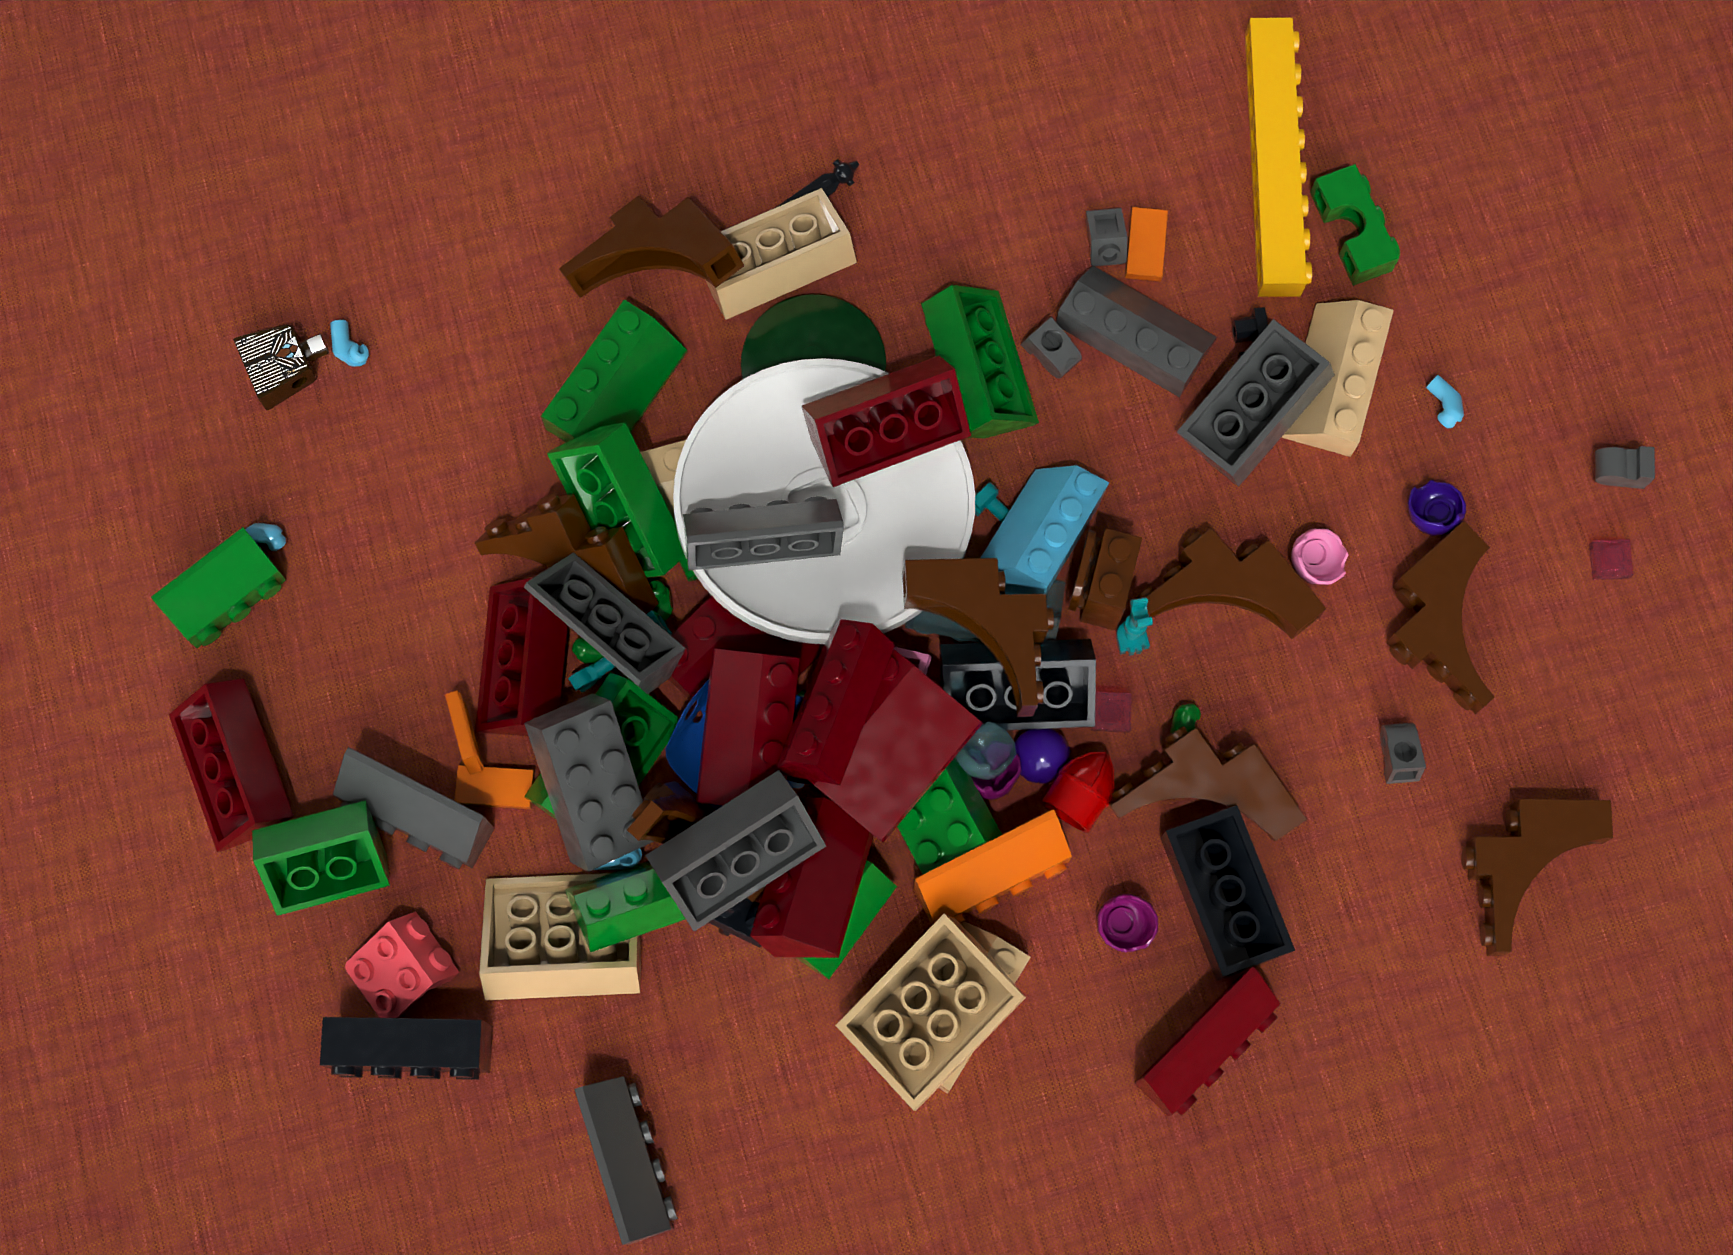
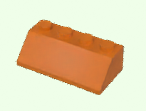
M1053 809L915 878L913 890L931 925L944 913L957 919L962 924L965 922L963 915L975 909L981 914L994 908L999 904L998 897L1008 892H1011L1012 896L1015 897L1033 887L1032 880L1042 875H1045L1048 880L1066 871L1065 863L1070 861L1072 855L1058 817Z

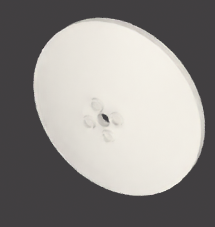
M805 359L782 363L761 370L733 385L707 408L691 430L678 460L673 493L675 524L686 559L683 514H690L695 509L710 508L713 511L728 510L731 506L737 504L759 507L766 506L768 503L776 500L799 503L816 496L825 497L827 500L837 499L844 525L841 554L838 556L693 570L704 588L719 604L750 626L787 640L811 644H825L829 638V632L841 619L873 623L884 634L905 624L922 612V610L904 609L902 571L905 560L964 558L975 516V488L970 462L961 440L836 487H832L812 444L802 405L890 373L862 363L839 359Z

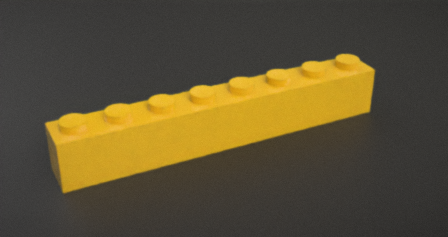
M1250 18L1245 32L1257 292L1258 297H1301L1306 284L1311 283L1312 265L1311 262H1306L1305 250H1309L1310 230L1309 228H1304L1303 217H1307L1308 196L1302 195V184L1306 182L1307 174L1306 162H1300V150L1304 149L1305 133L1304 129H1299L1298 118H1301L1303 113L1302 96H1297L1296 85H1300L1301 65L1300 63H1295V53H1298L1299 32L1293 31V18Z

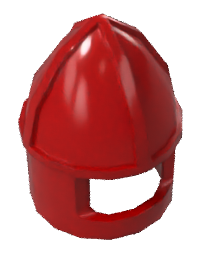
M1088 752L1071 759L1058 771L1057 778L1041 800L1042 805L1049 811L1054 809L1057 817L1081 832L1089 833L1103 810L1110 805L1112 793L1114 792V767L1110 755L1107 752Z

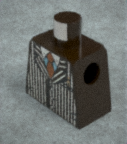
M292 325L267 329L233 339L256 395L266 411L314 383L316 376L310 361L329 354L321 334L300 341Z

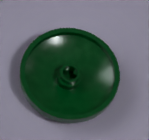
M810 294L796 296L768 309L750 329L741 354L742 379L782 363L821 358L862 363L886 372L885 349L880 334L871 320L850 303L826 295Z

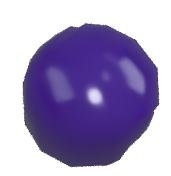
M1430 480L1426 485L1418 489L1414 487L1410 492L1407 503L1408 512L1412 523L1422 533L1432 536L1447 534L1463 522L1466 514V503L1462 492L1453 485Z
M1053 728L1028 729L1014 742L1013 749L1021 758L1022 771L1020 775L1029 782L1044 784L1055 780L1058 771L1070 761L1071 750L1066 738Z

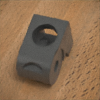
M1052 317L1021 344L1030 355L1033 353L1051 375L1058 379L1062 378L1082 360V355L1078 348Z
M1639 446L1637 449L1607 447L1595 451V481L1599 484L1644 489L1655 479V447Z
M1411 722L1382 725L1380 741L1385 762L1384 775L1386 784L1420 781L1426 769V764L1415 724Z

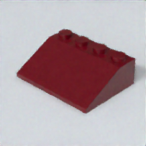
M711 596L671 635L686 649L668 680L691 700L709 680L713 648L800 658L799 677L820 657L825 644L797 642L768 634L734 616Z
M893 649L841 785L814 780L809 781L884 843L983 723L915 665Z

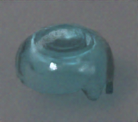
M987 722L976 731L955 758L967 775L990 780L1000 776L1011 764L1017 753L1015 742L1008 732L995 723Z

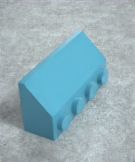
M1077 465L1035 469L981 558H997L998 571H1004L1005 594L1047 595L1098 509L1109 482Z

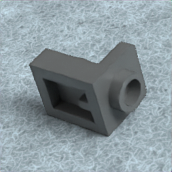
M1122 208L1086 211L1091 265L1105 266L1126 263L1128 236Z

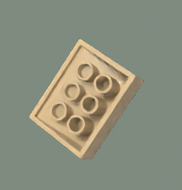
M611 873L486 879L479 971L485 1000L640 993V935L590 952L565 892L567 888Z
M944 913L835 1026L912 1110L916 1111L1016 1009L1026 996L957 919Z

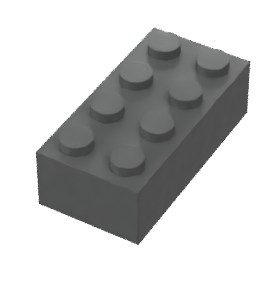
M590 694L524 723L571 863L589 872L654 842L650 840L638 841L627 831L635 821L631 816L643 802L611 700Z

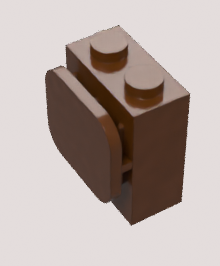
M1105 528L1103 537L1099 538L1096 537V531H1088L1068 610L1076 611V608L1083 609L1080 622L1116 631L1126 607L1142 537Z

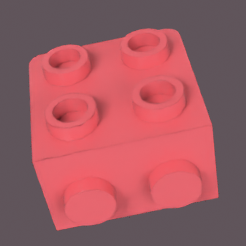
M416 911L387 922L345 964L347 973L379 1018H399L428 990L450 982L460 973L453 964L450 955L440 946L430 932L427 923L420 918Z

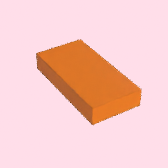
M1132 207L1125 278L1161 282L1163 277L1168 210Z
M458 690L447 693L445 697L462 760L470 775L481 772L484 766L468 707Z
M458 765L455 802L469 806L516 809L532 808V802L524 796L534 783V770L484 767L482 768L483 771L470 775L466 766Z

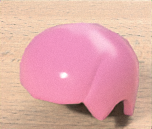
M1313 528L1296 539L1292 548L1291 561L1296 573L1308 583L1329 585L1338 581L1346 574L1344 565L1349 554L1342 545L1338 535L1329 529Z

